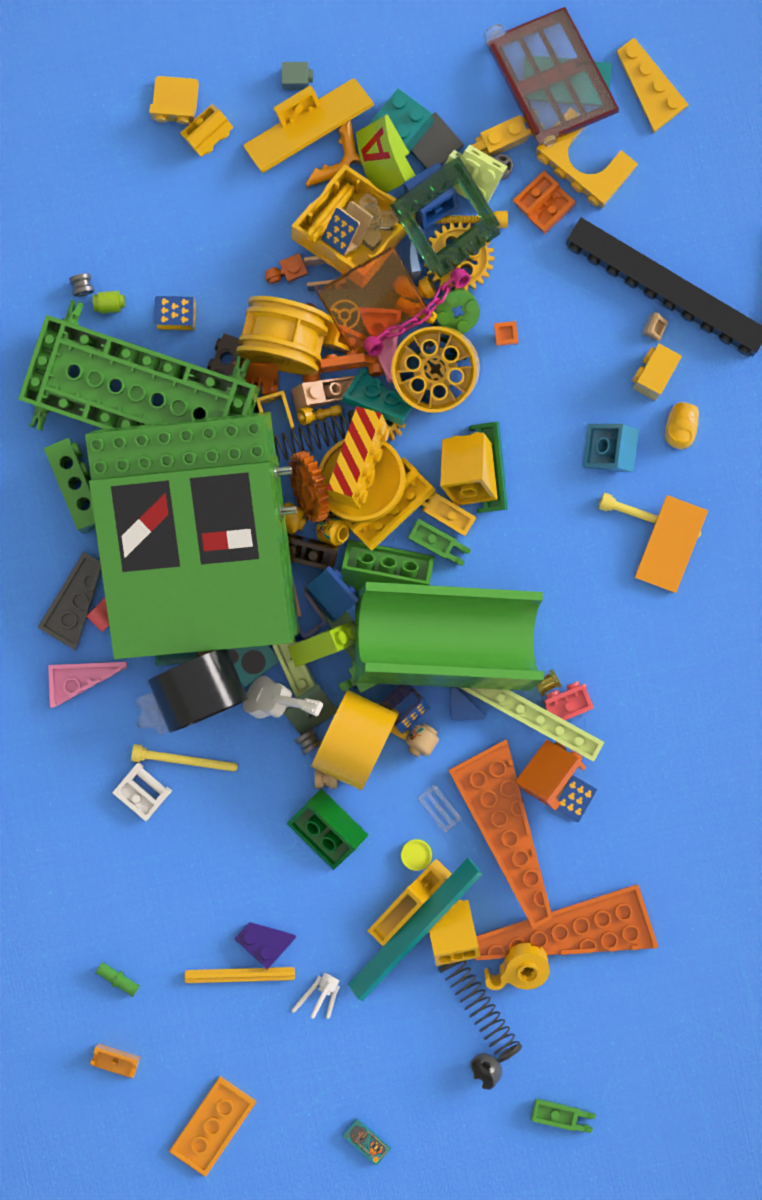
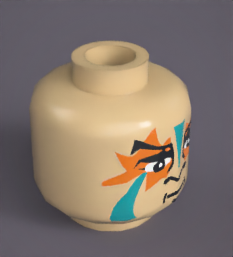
M425 723L416 725L406 739V743L410 747L408 751L418 758L420 755L429 756L439 742L438 732Z

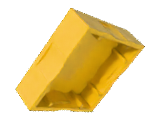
M344 164L326 185L323 193L291 226V239L363 287L415 225L416 212L392 195L379 190L367 178ZM350 183L355 186L354 194L342 209L345 211L348 203L353 201L373 216V220L359 248L343 255L322 240L324 232L316 242L307 240L305 236L307 230L344 184Z

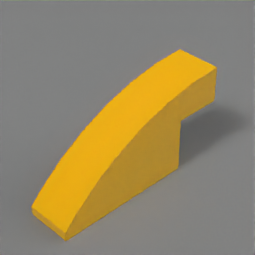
M435 859L367 931L384 946L452 873Z

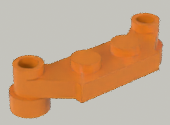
M351 351L346 353V356L337 357L336 354L324 356V359H321V362L316 364L319 367L316 375H303L302 377L303 383L321 381L320 374L362 367H368L369 375L372 377L381 376L385 373L377 356L372 357L369 354Z

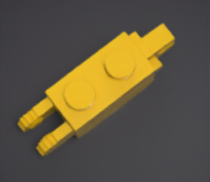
M518 115L481 132L480 136L475 138L476 143L471 146L490 157H494L523 144L533 134L530 128H526L525 124L527 122L524 117Z

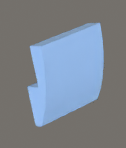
M420 225L415 227L411 240L409 263L411 281L420 279L421 269L418 257H422L425 250Z

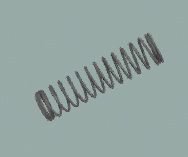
M353 410L348 411L349 425L354 415ZM341 413L339 415L342 432L336 419L333 416L331 417L334 435L326 419L323 420L325 436L318 422H315L318 442L310 425L307 424L310 445L301 427L298 428L301 446L294 431H290L293 449L286 434L283 432L282 439L285 453L279 439L274 435L278 462L280 463L277 443L287 461L288 452L285 439L292 454L296 453L293 436L300 451H304L303 435L310 452H313L311 432L318 449L321 450L318 428L326 446L329 447L326 425L336 444L338 441L334 426L335 422L342 439H345L342 419L347 430L349 426Z
M464 960L440 965L438 967V970L440 973H443L449 968L464 962V964L453 974L447 977L445 981L459 974L460 972L469 969V971L456 983L451 985L450 988L454 987L458 983L468 978L474 977L464 988L456 992L455 995H458L459 993H461L462 991L466 990L471 986L479 984L474 991H472L468 996L460 1000V1003H462L469 997L484 991L483 994L477 1000H475L472 1004L467 1006L464 1010L469 1009L470 1007H472L480 1001L489 999L480 1009L472 1013L469 1017L471 1018L478 1012L488 1007L494 1006L490 1012H488L483 1018L476 1021L474 1025H477L485 1018L498 1013L497 1017L488 1025L480 1029L479 1032L484 1031L489 1026L497 1022L503 1021V1023L495 1031L484 1037V1040L488 1039L496 1032L508 1028V1030L499 1039L492 1042L489 1045V1047H492L500 1040L513 1035V1037L507 1044H505L503 1047L499 1048L494 1052V1055L502 1051L505 1047L512 1045L514 1043L518 1044L513 1045L512 1047L504 1051L501 1055H499L497 1060L501 1063L517 1054L522 1049L520 1041L512 1042L515 1038V1034H507L510 1030V1026L502 1027L505 1023V1019L497 1020L501 1013L499 1011L493 1012L496 1005H487L490 1002L491 997L482 998L485 995L486 990H478L481 986V982L473 983V981L476 979V975L467 976L471 972V968L467 967L462 969L467 961Z

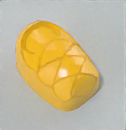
M679 402L671 408L664 432L665 440L671 447L683 450L693 444L697 434L699 417L696 405Z

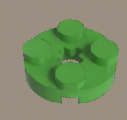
M461 288L449 291L444 302L436 307L437 321L441 326L455 329L461 333H467L476 325L480 316L479 304L475 296L468 290ZM458 305L462 306L461 310L464 313L454 316L452 308H457Z

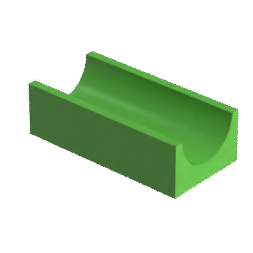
M365 582L357 592L358 595L356 597L359 601L355 603V683L530 691L544 680V671L538 670L534 656V627L538 608L543 601V592Z

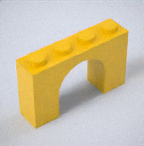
M570 108L563 117L568 122L580 115ZM585 127L536 148V158L542 164L550 165L554 169L553 172L559 178L568 180L573 190L577 193L582 192L585 194L590 204L594 207L599 206L601 209L638 165L621 150L610 164L599 173L585 174L575 169L569 160L568 148Z

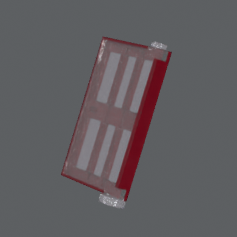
M566 7L505 31L503 25L496 24L484 32L483 37L486 40V45L538 146L544 144L545 147H550L557 142L559 137L619 113V108Z

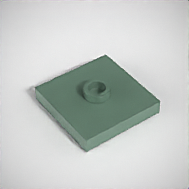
M318 683L297 697V699L305 700L307 698L322 702L323 707L317 717L300 708L290 706L284 711V715L301 736L337 712L335 705Z

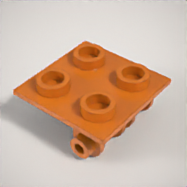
M271 362L250 363L244 380L260 388L263 386L262 395L276 393L279 387L278 364Z

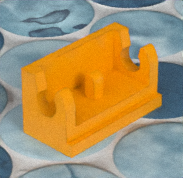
M98 1043L93 1052L94 1056L90 1062L91 1066L134 1079L140 1056Z

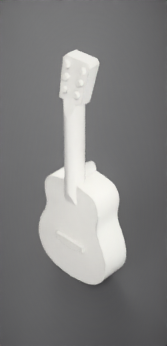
M260 676L251 684L246 693L248 700L243 702L244 711L257 719L267 716L279 718L289 706L300 708L317 717L323 707V703L318 700L292 698L291 690L280 683L274 682L267 676Z

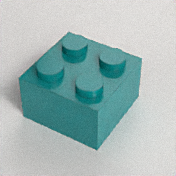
M399 88L370 121L373 123L388 114L409 153L434 123L432 113Z

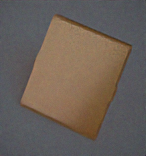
M389 247L361 265L355 266L346 274L317 291L319 298L350 351H355L362 347L368 337H377L386 328L399 325L426 308L424 300L395 247Z

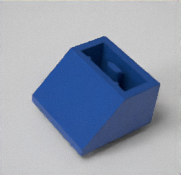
M435 163L403 183L406 206L416 212L415 223L424 230L458 209L456 191L439 163Z
M329 566L309 583L304 590L328 618L334 622L358 602L359 599L356 597L358 595L356 590L351 585L347 586L341 580L343 578L341 573L336 568L332 569Z

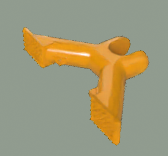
M351 120L341 125L338 129V133L341 136L338 143L342 145L344 153L340 163L332 166L324 164L322 169L314 168L313 173H311L310 178L305 183L306 188L331 180L344 164L349 167L353 163L362 165L360 155L356 151Z

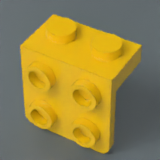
M157 76L155 78L153 104H150L149 109L151 119L161 123L173 121L179 124H189L195 120L199 88L198 80Z

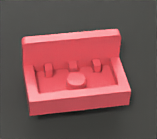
M579 681L566 686L568 690L559 693L556 690L546 694L547 699L543 700L547 711L564 720L594 709L586 689V684L580 685Z

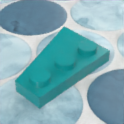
M363 367L343 395V403L382 413L384 419L402 426L412 411V406L405 402L394 390H388L382 385V381L371 377Z

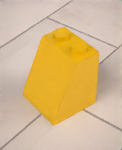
M475 432L471 435L452 436L451 438L442 439L440 486L457 506L497 500L492 444L485 433Z

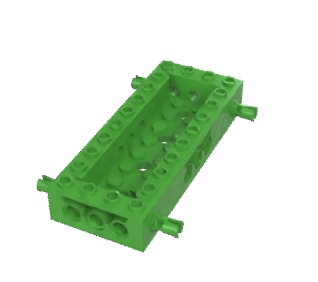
M70 299L65 319L62 318L61 320L49 315L45 316L18 400L32 404L35 407L31 423L29 424L31 428H35L37 425V430L43 431L47 414L53 411L102 429L196 420L194 413L198 408L205 410V418L252 414L261 388L244 380L251 363L249 359H245L242 365L243 358L237 356L233 373L229 376L79 326L78 320L84 304L78 302L76 306V301ZM74 365L80 368V374L76 378H72L69 374L70 368ZM118 379L122 383V388L118 392H113L111 383ZM161 394L164 397V402L161 406L153 404L152 399L154 395Z

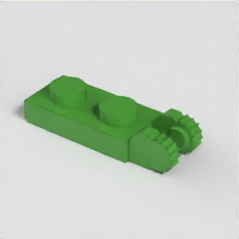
M417 519L408 536V539L460 566H463L464 561L450 554L453 546L465 554L471 552V549L457 542V539L420 519Z
M535 1098L530 1120L571 1131L578 1130L592 1133L593 1127L577 1123L578 1116L595 1119L596 1114L579 1109L578 1107Z

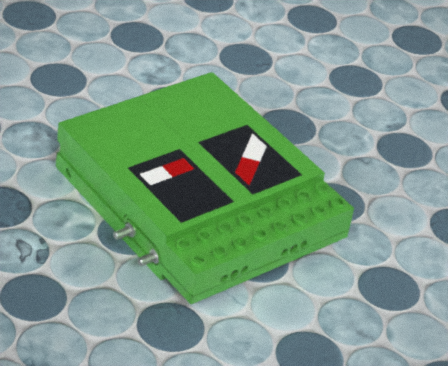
M271 412L101 429L85 434L91 475L89 485L114 659L292 643L295 639L294 636H297L300 631L285 515L296 514L297 510L295 509L297 507H284L280 476L291 475L292 471L287 470H292V467L279 468L278 456H276Z

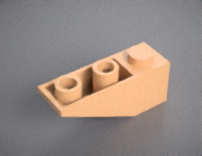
M356 376L307 382L291 389L295 410L297 411V409L302 407L317 408L343 402V395Z

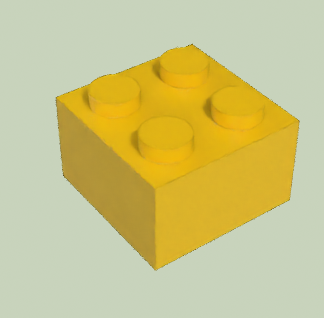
M660 343L655 348L651 347L642 361L645 363V366H640L632 379V382L635 383L632 389L656 401L663 392L682 356Z

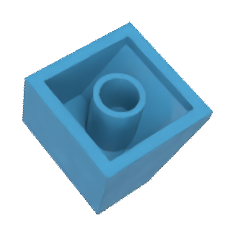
M589 424L583 467L612 472H634L639 429L625 424Z

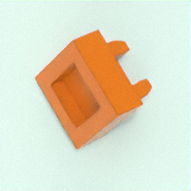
M516 321L494 323L496 347L519 343Z

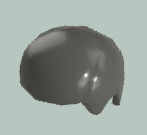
M486 1053L477 1054L471 1060L470 1068L474 1073V1079L483 1081V1089L491 1090L502 1077V1066L499 1061Z

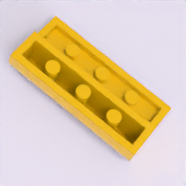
M404 457L401 460L405 468L406 484L403 495L395 508L384 517L372 522L353 523L345 520V524L352 533L371 551L436 491Z

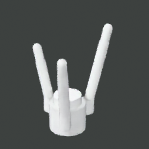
M325 972L322 977L318 975L315 983L291 1011L295 1013L319 986L318 990L322 993L310 1017L311 1019L315 1018L326 995L330 996L331 994L326 1018L329 1019L340 988L338 986L340 980Z

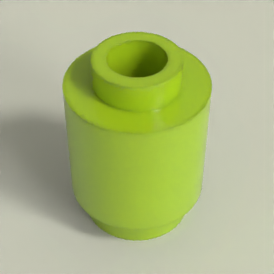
M120 290L98 292V294L93 295L94 312H100V314L122 312V308L126 307L125 295H121Z

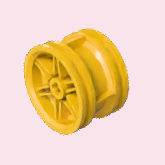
M272 296L250 297L248 299L249 307L245 311L246 319L242 335L238 340L241 346L236 348V355L244 360H251V363L271 362L278 364V371L297 375H316L319 371V367L316 364L321 362L320 353L324 336L328 333L326 326L330 324V316L309 305Z

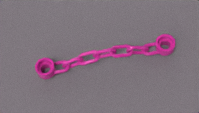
M456 268L450 275L451 279L437 289L433 300L425 309H422L412 319L401 325L386 328L377 337H368L364 341L365 351L372 357L380 354L384 348L383 342L386 339L402 335L412 327L422 324L431 316L436 307L444 302L451 288L454 286L457 288L465 287L469 283L471 276L464 269ZM442 289V291L445 293L442 299L440 300V298L437 296L439 295ZM423 313L427 315L418 322L417 317ZM398 328L400 331L390 335V330Z

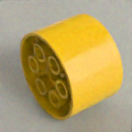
M432 326L414 331L399 344L393 356L391 372L394 386L405 402L418 410L437 413L458 406L470 396L478 382L480 363L475 347L465 335L449 327ZM441 334L450 336L444 348H440ZM414 341L421 350L419 355L409 348ZM427 341L435 343L436 349L432 354L424 350V345ZM450 347L457 351L455 360H448L445 356L446 350ZM411 356H415L419 360V366L416 369H411L408 366V359ZM469 357L471 366L457 367V361ZM430 362L434 365L440 364L442 366L440 367L441 374H433L431 372L433 367ZM453 370H459L462 373L460 382L451 380L450 374ZM402 372H414V377L404 381ZM417 378L424 382L422 391H417L413 388V381ZM437 385H442L446 390V394L442 398L434 394V388ZM454 385L462 391L461 395L455 398L449 386ZM426 390H430L429 403L422 401Z
M347 690L311 767L362 791L391 732L398 713Z

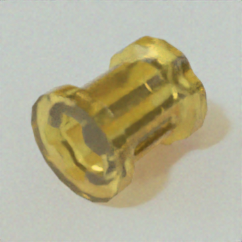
M551 669L549 674L545 675L544 680L536 687L540 695L544 696L546 692L555 687L560 688L562 686L554 670Z

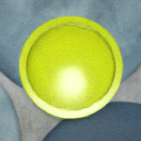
M413 839L403 846L401 859L408 869L420 871L430 864L432 851L425 841Z

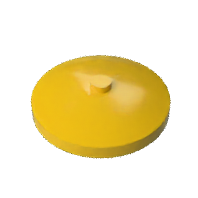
M345 439L332 446L320 462L318 469H322L321 475L325 477L324 483L327 486ZM383 442L381 448L383 450L382 457L375 464V477L373 482L368 484V496L365 503H362L360 509L334 502L330 495L327 498L330 502L328 507L334 515L348 522L367 523L384 517L395 508L405 489L406 473L399 454L389 443Z

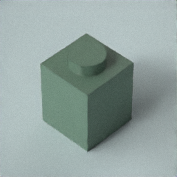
M282 62L283 90H303L309 86V83H313V69H309L308 62Z

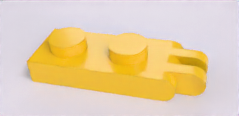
M435 492L428 498L427 502L424 501L421 504L423 512L464 537L477 518Z

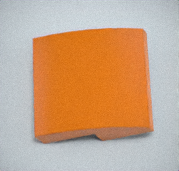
M545 171L539 174L513 199L514 204L544 234L576 205L575 200L562 190L559 183Z

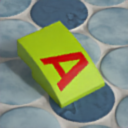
M388 114L356 132L358 151L366 177L379 190L388 193L416 176L405 157L409 154V151Z

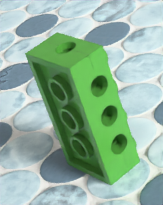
M66 438L43 448L77 531L85 534L95 530L89 485L90 469L88 465L84 462L82 463L81 457H84L79 444L77 445L76 441L72 442L69 438ZM70 461H73L72 467L70 469H66V465ZM81 481V487L75 490V484ZM90 501V507L83 511V505Z

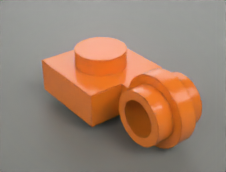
M300 253L279 261L282 270H278L277 267L266 270L265 280L269 281V284L272 285L281 281V276L285 275L288 283L308 275Z

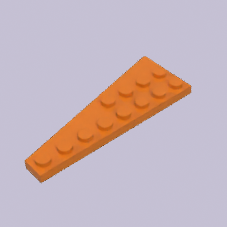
M504 740L448 771L529 923L534 929L553 919L520 788L515 782L517 776L507 740Z
M634 884L551 911L553 919L534 929L528 919L476 935L480 957L475 958V960L506 958L510 953L509 950L521 943H531V946L538 947L539 949L542 947L547 955L658 948V944L639 885Z

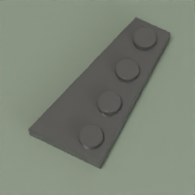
M85 552L82 553L37 627L76 651L100 577V561Z

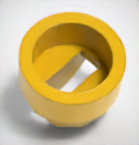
M302 407L297 409V418L301 425H307L314 421L316 414L313 415V408Z

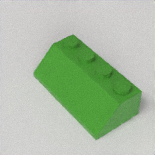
M348 540L341 569V575L343 576L341 580L347 586L351 585L356 591H359L365 582L430 585L435 556L380 545L371 551L363 542Z

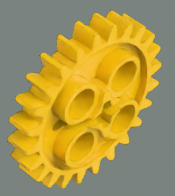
M451 222L450 229L448 230L443 225L441 228L442 233L435 230L434 235L436 239L431 237L428 239L432 246L425 245V250L430 253L423 254V258L429 260L424 263V267L431 268L427 272V276L434 275L432 283L440 281V287L451 279L450 275L453 270L469 267L472 270L471 279L463 289L468 290V287L471 286L473 290H476V282L483 285L482 277L489 278L490 276L486 270H493V266L489 262H494L495 257L489 256V254L494 252V248H487L491 240H483L486 233L478 235L479 227L472 231L470 230L471 223H468L466 228H463L462 222H459L456 228ZM454 240L458 246L450 249L446 246V242ZM474 246L479 252L476 255H470L467 252V248ZM444 251L449 255H442L440 252ZM458 254H462L460 262L456 261ZM447 260L450 262L451 267L444 270L439 266V263ZM469 261H476L478 264L474 265Z

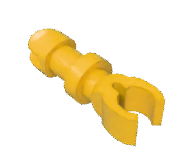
M333 405L323 410L318 408L317 411L313 412V415L316 414L314 421L319 419L323 421L327 417L339 416L342 413L341 406Z

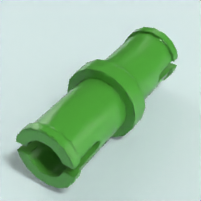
M103 961L95 972L96 975L98 974L110 982L113 988L118 987L131 997L135 995L140 987L139 984L124 976V972L121 970L120 972L116 971Z

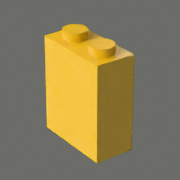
M458 900L429 931L436 966L480 957L469 901Z

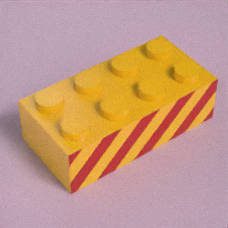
M356 406L327 487V491L334 502L360 509L361 504L365 503L368 496V484L372 483L375 477V464L381 460L383 442L388 440L390 429H388L389 427L382 413Z

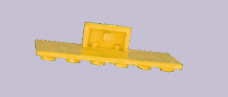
M352 78L319 99L310 85L273 107L280 123L248 141L243 147L261 173H264L373 107L374 103L355 78Z

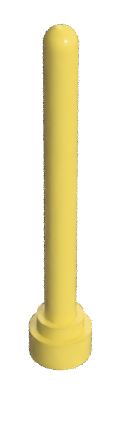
M603 493L598 509L606 512L608 510H616L655 524L658 515L617 502L612 497L613 495Z
M133 745L132 762L140 763L145 761V759L233 772L238 770V765L233 762L149 751L143 745Z

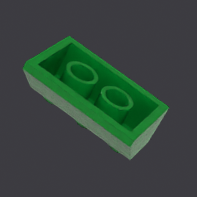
M322 788L286 823L333 870L368 837V834Z

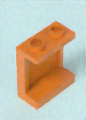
M546 739L515 782L524 792L556 811L561 804L556 799V796L576 769L579 768L584 771L586 766L582 763L583 758L574 751L569 753L562 744L557 741L552 743Z

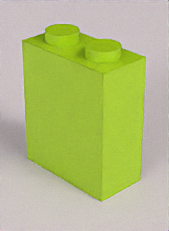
M349 621L288 646L295 667L339 652L355 644V626L352 621Z

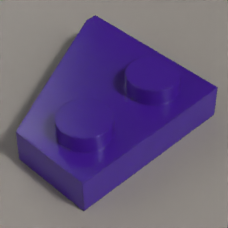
M249 922L235 938V941L268 970L296 939V936Z

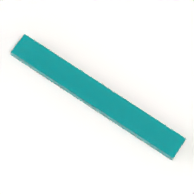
M467 857L351 980L348 985L358 1000L363 1002L483 875L473 860Z

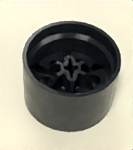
M227 649L210 652L148 680L169 733L207 719L248 700Z

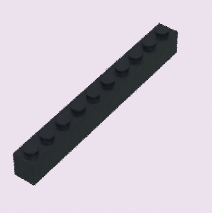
M580 217L565 243L571 252L577 255L583 254L591 264L595 266L601 265L606 268L605 271L609 275L623 278L625 280L624 283L634 289L638 287L644 291L643 294L652 300L658 299L663 302L662 306L666 309L678 311L686 321H694L706 333L711 334L713 332L718 335V339L721 342L738 347L737 350L741 354L754 356L762 345V325Z

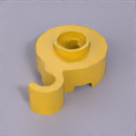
M521 943L512 947L506 959L504 958V962L499 965V974L491 975L488 968L484 969L485 983L491 990H500L507 983L518 989H535L543 985L550 974L547 953L542 947L539 949L538 947L531 946V943Z

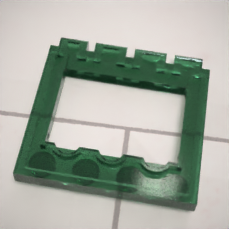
M459 156L449 161L390 204V207L430 272H436L440 278L453 270V266L457 267L469 258V254L473 255L484 247L486 243L500 235V231L497 228L500 223ZM459 182L481 221L435 253L413 215Z

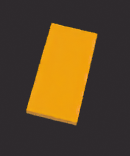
M666 495L634 577L676 593L708 510Z
M219 1076L169 1152L206 1177L257 1101Z

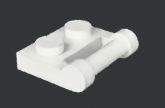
M138 762L112 793L143 820L148 821L171 794L172 790L168 786L165 788L143 769L144 766ZM136 775L160 794L157 799L153 798L133 781Z

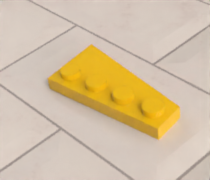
M632 38L617 50L616 54L633 86V91L641 103L642 110L648 118L654 134L686 109L689 104L635 38Z

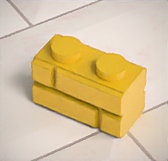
M211 104L181 131L180 135L194 152L202 157L209 154L219 140L227 138L233 126L223 113Z

